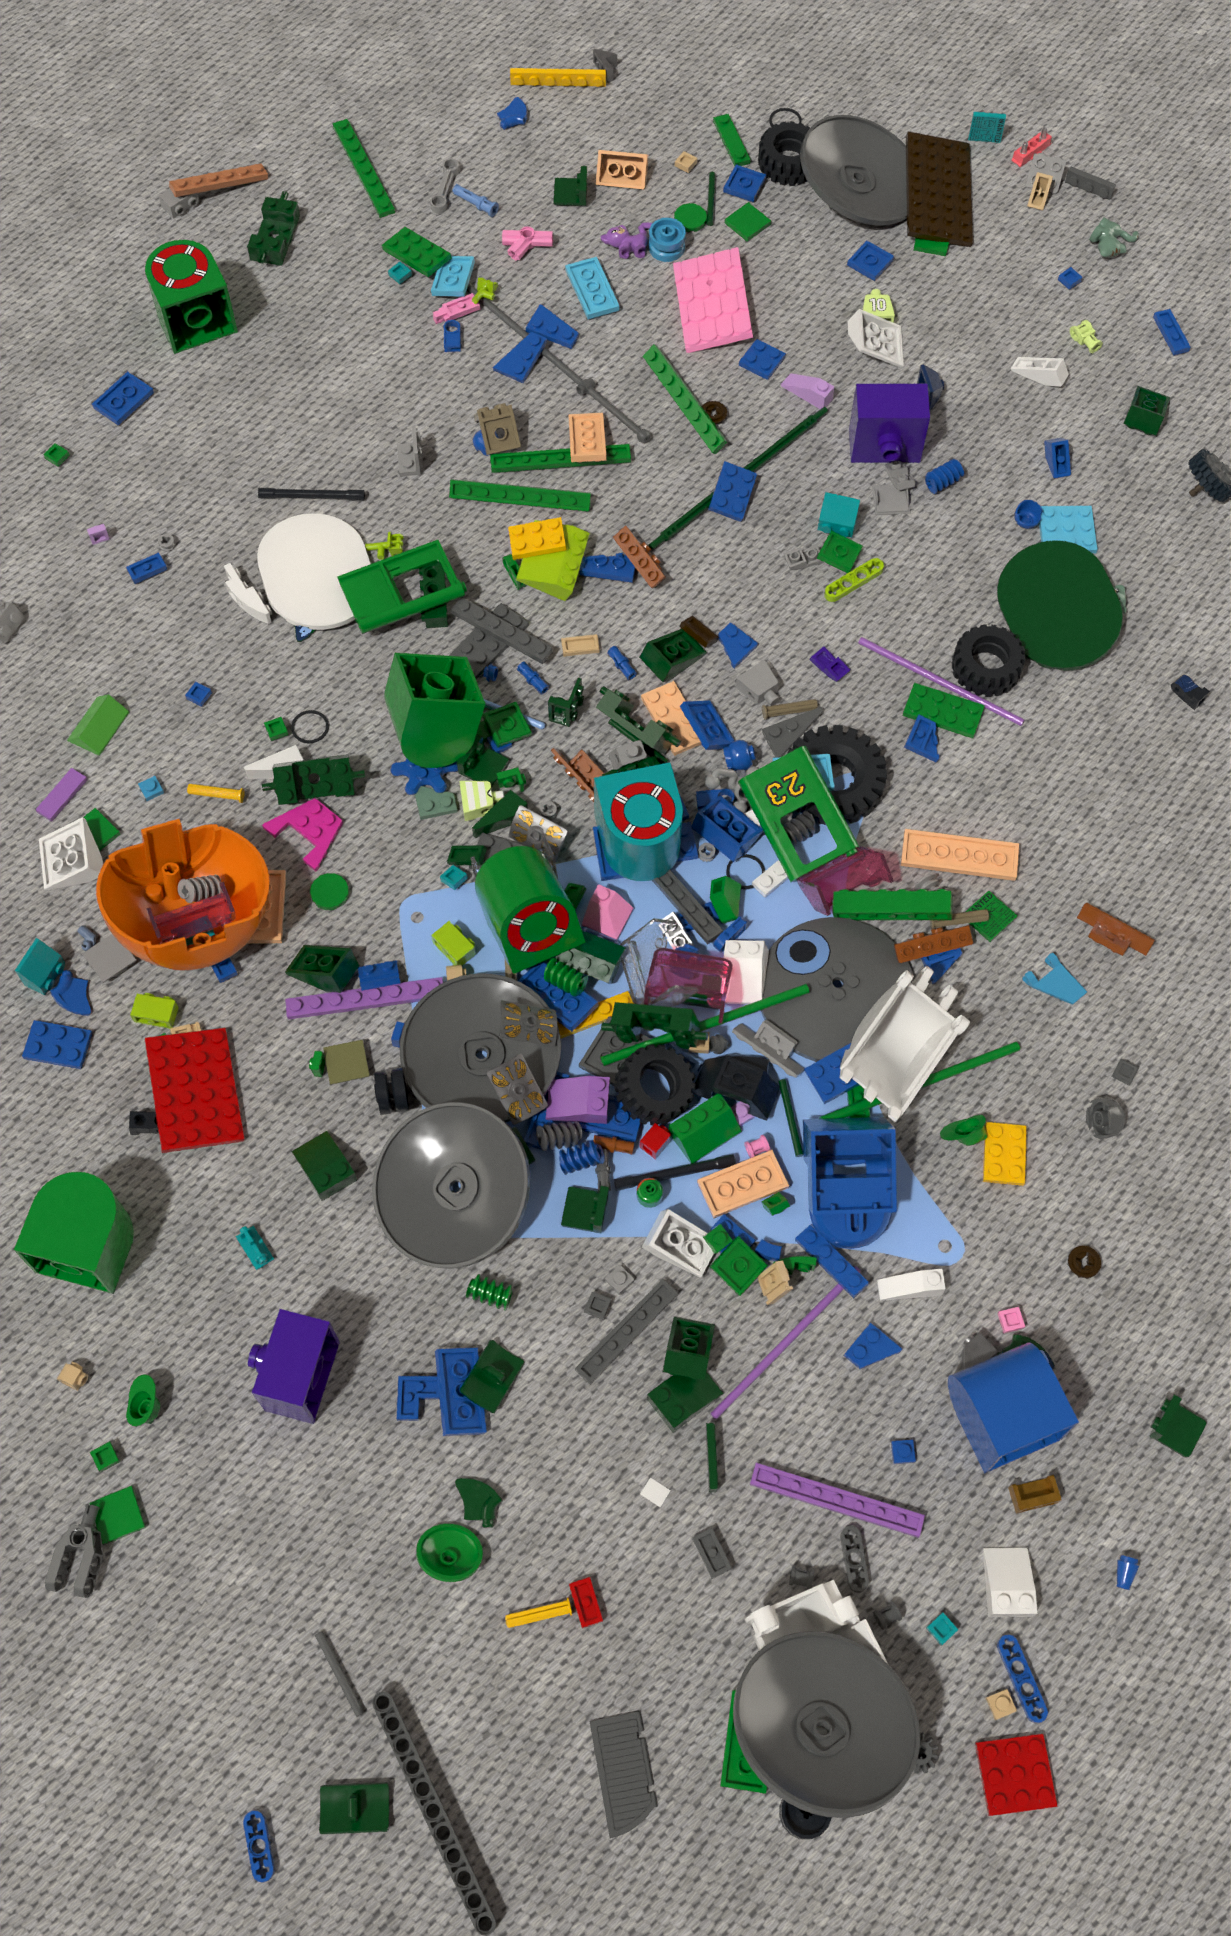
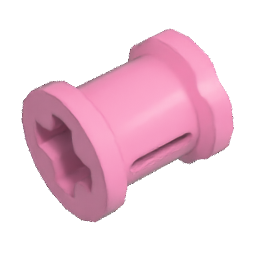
M761 1135L759 1139L752 1142H744L745 1149L750 1158L762 1152L770 1151V1146L764 1135Z

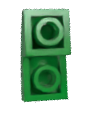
M796 1256L778 1261L783 1260L789 1275H792L794 1267L798 1268V1271L801 1272L814 1271L817 1257Z

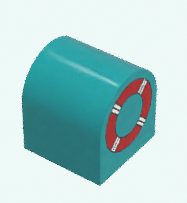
M671 763L595 777L594 816L604 855L610 867L622 877L634 881H650L665 875L673 868L679 857L683 815L682 802Z

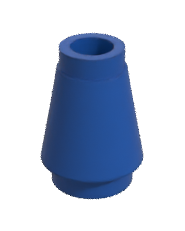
M1124 1555L1120 1556V1560H1117L1116 1587L1130 1590V1586L1139 1568L1137 1565L1138 1559Z

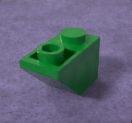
M727 876L711 880L710 900L723 924L738 918L741 884Z

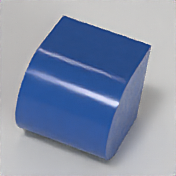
M1025 1343L948 1377V1390L954 1410L984 1474L1061 1441L1079 1423L1050 1364L1041 1351L1032 1343Z

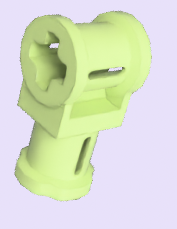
M1088 320L1082 321L1078 326L1070 327L1069 332L1074 341H1077L1080 345L1085 344L1089 348L1090 353L1093 354L1102 347L1103 342L1094 336L1096 331Z

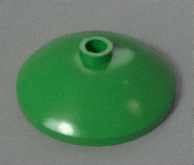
M449 1523L439 1524L426 1530L418 1540L416 1548V1558L422 1570L430 1577L443 1582H458L471 1577L480 1567L483 1556L482 1545L473 1532L463 1526Z

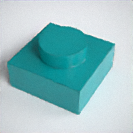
M398 262L388 270V276L401 284L412 276V271L403 263Z
M454 865L440 876L441 882L453 890H456L468 879L467 874Z
M941 1613L926 1627L941 1646L958 1631L957 1627L944 1613Z

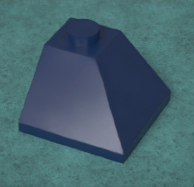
M923 364L920 365L917 384H928L929 410L931 411L941 397L942 390H944V382L940 379L938 372Z

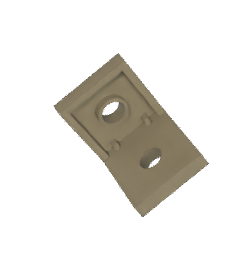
M506 403L495 405L494 409L489 410V407L480 408L473 415L475 422L479 421L486 455L521 447L512 405L506 406ZM498 428L503 429L505 433L501 439L495 436V431Z

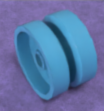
M661 218L651 224L649 229V252L652 257L659 261L672 262L683 255L686 236L683 224L673 218Z

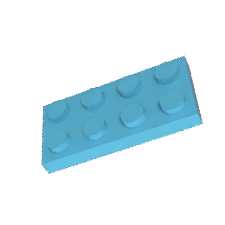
M597 257L565 265V271L587 319L619 311L617 299Z

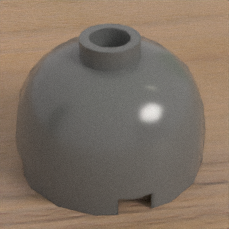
M1109 1098L1091 1100V1107H1088L1086 1110V1122L1089 1130L1093 1127L1096 1134L1093 1136L1098 1139H1106L1119 1134L1125 1123V1113L1121 1105Z

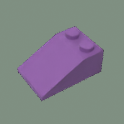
M584 1076L554 1080L548 1090L546 1120L607 1124L610 1077Z

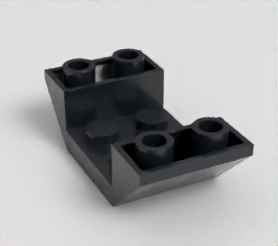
M722 1056L704 1061L696 1079V1090L693 1094L706 1099H710L713 1092L750 1105L748 1114L767 1121L780 1086L764 1069L729 1056Z

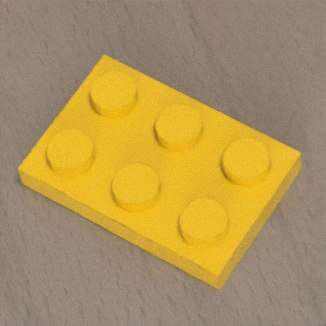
M561 517L508 527L513 560L567 550Z
M986 1122L984 1128L987 1138L984 1140L983 1182L1024 1186L1026 1126Z

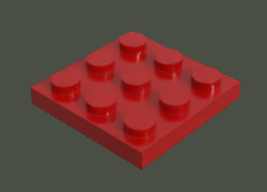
M1043 1734L975 1743L988 1816L1058 1807Z

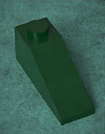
M510 790L472 827L473 836L478 838L481 836V833L489 834L511 826L519 806L521 805L528 809V803Z

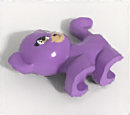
M642 223L638 227L640 233L634 236H630L625 226L619 225L609 229L607 234L601 236V240L605 244L619 248L620 258L627 259L631 252H634L635 257L643 258L645 257V249L648 244L645 229H650L652 223Z

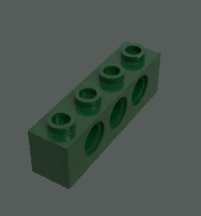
M434 562L419 568V576H423V580H420V591L424 592V595L420 597L446 588L445 572L440 562ZM447 603L421 612L422 622L426 623V628L448 627Z

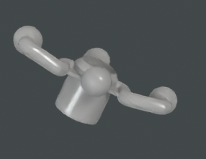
M752 766L747 771L716 768L711 775L707 776L705 784L709 789H716L720 785L719 775L729 777L728 786L738 799V801L734 802L733 806L744 814L747 811L746 802L748 800L742 789H740L738 781L759 768Z

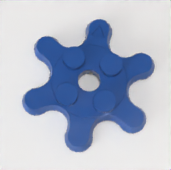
M406 758L404 762L393 763L390 771L394 776H407L409 781L405 786V792L408 795H414L423 785H430L437 793L446 791L447 784L442 778L443 775L447 772H456L458 768L456 761L447 766L424 769Z

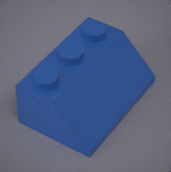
M721 795L697 812L691 828L732 862L743 856L763 832V829Z

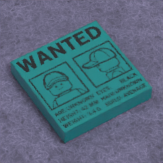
M973 112L968 140L1001 143L1006 114Z

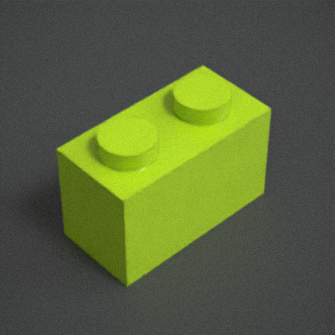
M450 921L431 935L433 944L453 965L463 966L476 955L475 943L469 937L466 938L458 925H453Z
M137 993L130 1016L136 1023L171 1029L173 1028L179 1007L171 997L163 996V998H160L150 993Z

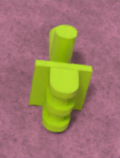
M479 277L477 283L478 292L472 298V302L477 304L482 297L493 301L498 283Z
M388 532L386 542L365 544L366 551L378 550L377 558L379 560L384 559L385 549L389 550L391 556L403 552L402 540L404 536Z

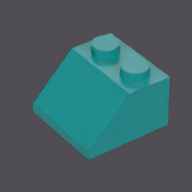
M825 492L817 530L824 533L834 531L844 537L852 538L860 499Z
M36 938L15 969V972L24 986L45 995L47 991L53 988L54 980L58 974L64 971L66 963L59 953Z

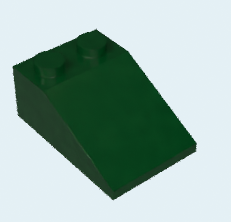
M1137 386L1123 424L1131 429L1142 430L1147 435H1157L1165 417L1170 397Z
M679 629L648 641L639 658L662 682H665L679 675L705 656L707 652L693 637L683 629Z
M303 945L285 973L325 992L341 993L360 965L351 948Z
M328 1131L291 1151L321 1201L357 1181L355 1172Z
M674 1317L663 1372L674 1376L690 1377L694 1380H705L715 1325Z
M706 1372L705 1380H694L690 1377L673 1375L649 1392L647 1400L672 1433H675L724 1393Z

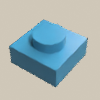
M156 776L138 783L146 801L164 794Z

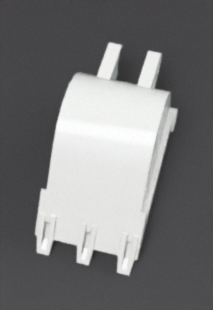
M925 966L919 972L912 983L911 980L914 975L906 970L901 974L896 983L881 996L858 1026L850 1049L845 1050L840 1065V1078L846 1083L852 1078L864 1088V1098L869 1102H872L876 1097L888 1107V1117L894 1122L903 1115L956 1036L963 1033L970 1023L962 1015L954 1018L947 1012L958 993V990L953 986L948 985L935 1001L924 994L929 984L928 981L934 973L928 966Z

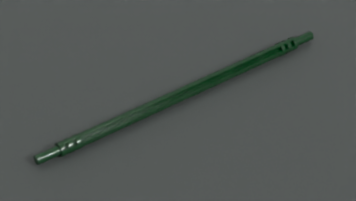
M824 406L814 415H809L790 432L746 465L744 469L755 472L815 425L817 420L828 412V409ZM714 491L648 544L651 550H654L662 542L668 541L707 510Z

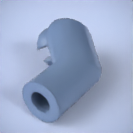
M80 926L77 932L85 938L83 941L84 945H81L84 951H87L96 945L97 937L86 926Z

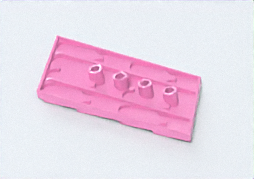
M738 247L673 263L687 353L753 338Z

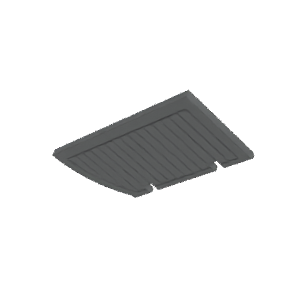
M640 1711L589 1721L610 1839L634 1829L650 1814L654 1807H658L655 1792L648 1793L646 1787L654 1784L645 1738L638 1739L637 1732L644 1731Z

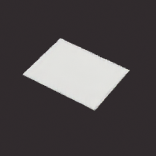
M650 1478L640 1495L661 1507L671 1490Z

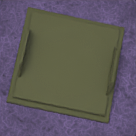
M363 1039L323 1048L330 1085L370 1077Z

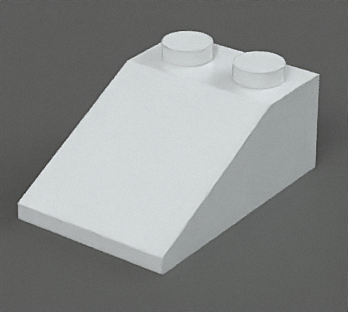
M726 940L723 958L724 1004H750L763 999L769 954L765 941Z
M669 1209L660 1212L642 1245V1248L658 1258L698 1277H702L714 1254L703 1238L707 1233Z
M983 1548L988 1617H1033L1038 1614L1036 1591L1028 1549Z

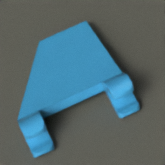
M1050 953L1045 958V962L1053 970L1038 981L1031 971H1028L1022 978L1030 987L1072 1005L1087 993L1060 963L1054 953Z

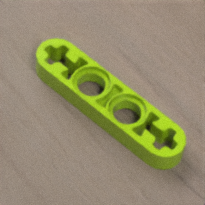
M873 558L832 582L825 588V599L830 602H836L878 577L883 572V561ZM858 573H863L866 575V577L864 579H860L856 575ZM850 582L852 586L844 587L842 583Z

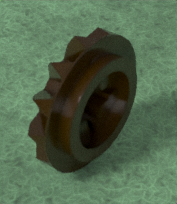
M708 401L702 405L715 425L719 422L723 423L724 419L727 418V409L722 403ZM714 410H716V414L714 416H711Z
M1078 1246L1068 1255L1067 1265L1070 1267L1071 1273L1077 1275L1078 1278L1088 1279L1100 1271L1101 1258L1093 1248ZM1085 1256H1087L1086 1262L1089 1265H1086L1083 1269H1081V1262H1079V1260H1082Z

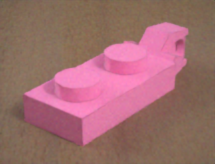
M473 293L468 294L465 297L442 304L438 311L433 312V320L438 324L457 319L480 310V304L472 302Z

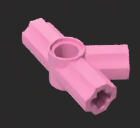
M528 226L523 227L521 230H503L502 244L511 245L507 250L508 255L517 261L523 257L528 249H532L535 246H553V231H534L533 228Z

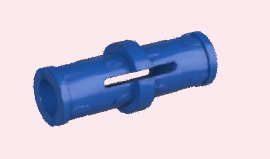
M617 646L611 647L607 654L615 662L616 668L622 671L627 680L635 678L637 672L630 665L629 659L624 657Z
M525 661L517 666V671L525 677L526 682L532 685L541 695L548 691L549 685Z

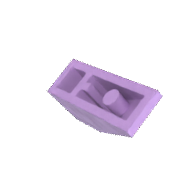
M790 373L781 383V387L819 409L824 406L827 407L833 400L835 387L821 378Z

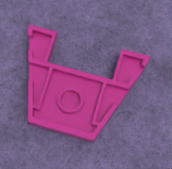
M314 798L265 822L262 827L276 838L290 825L306 838L315 848L303 858V862L316 872L320 867L322 859L325 858L330 844L333 843L343 821Z

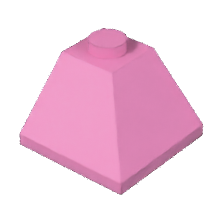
M598 884L589 901L582 926L617 940L633 911V907L616 891Z

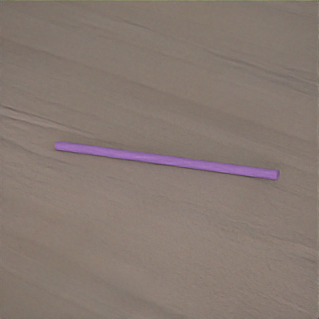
M863 637L858 642V644L970 701L985 705L984 708L1019 726L1024 722V719Z
M854 1266V1268L860 1273L861 1271L859 1270V1268ZM837 1284L710 1415L716 1420L844 1289Z

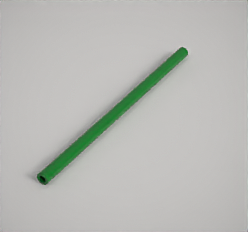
M807 984L700 1021V1032L808 994L809 988ZM669 1032L600 1057L603 1066L628 1058L641 1047L645 1048L651 1044H654L655 1047L659 1044L665 1045L674 1042V1039Z
M1013 1042L932 1073L921 1088L1020 1051V1046L1018 1042ZM876 1097L872 1102L864 1099L820 1116L819 1119L846 1118L880 1105L882 1102Z

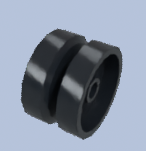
M403 1068L391 1070V1082H389L385 1070L375 1071L374 1090L380 1115L391 1114L393 1100L398 1112L409 1111Z
M783 1799L781 1800L779 1818L783 1828L789 1835L797 1839L810 1840L822 1835L829 1827L832 1817L816 1815L810 1812L807 1817H804L803 1813L800 1812L801 1809Z

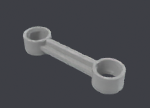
M448 158L442 164L444 175L438 193L430 199L431 210L436 214H442L447 210L446 197L453 177L459 174V163L456 159ZM450 166L456 167L454 169H447ZM443 203L441 206H435L434 204Z

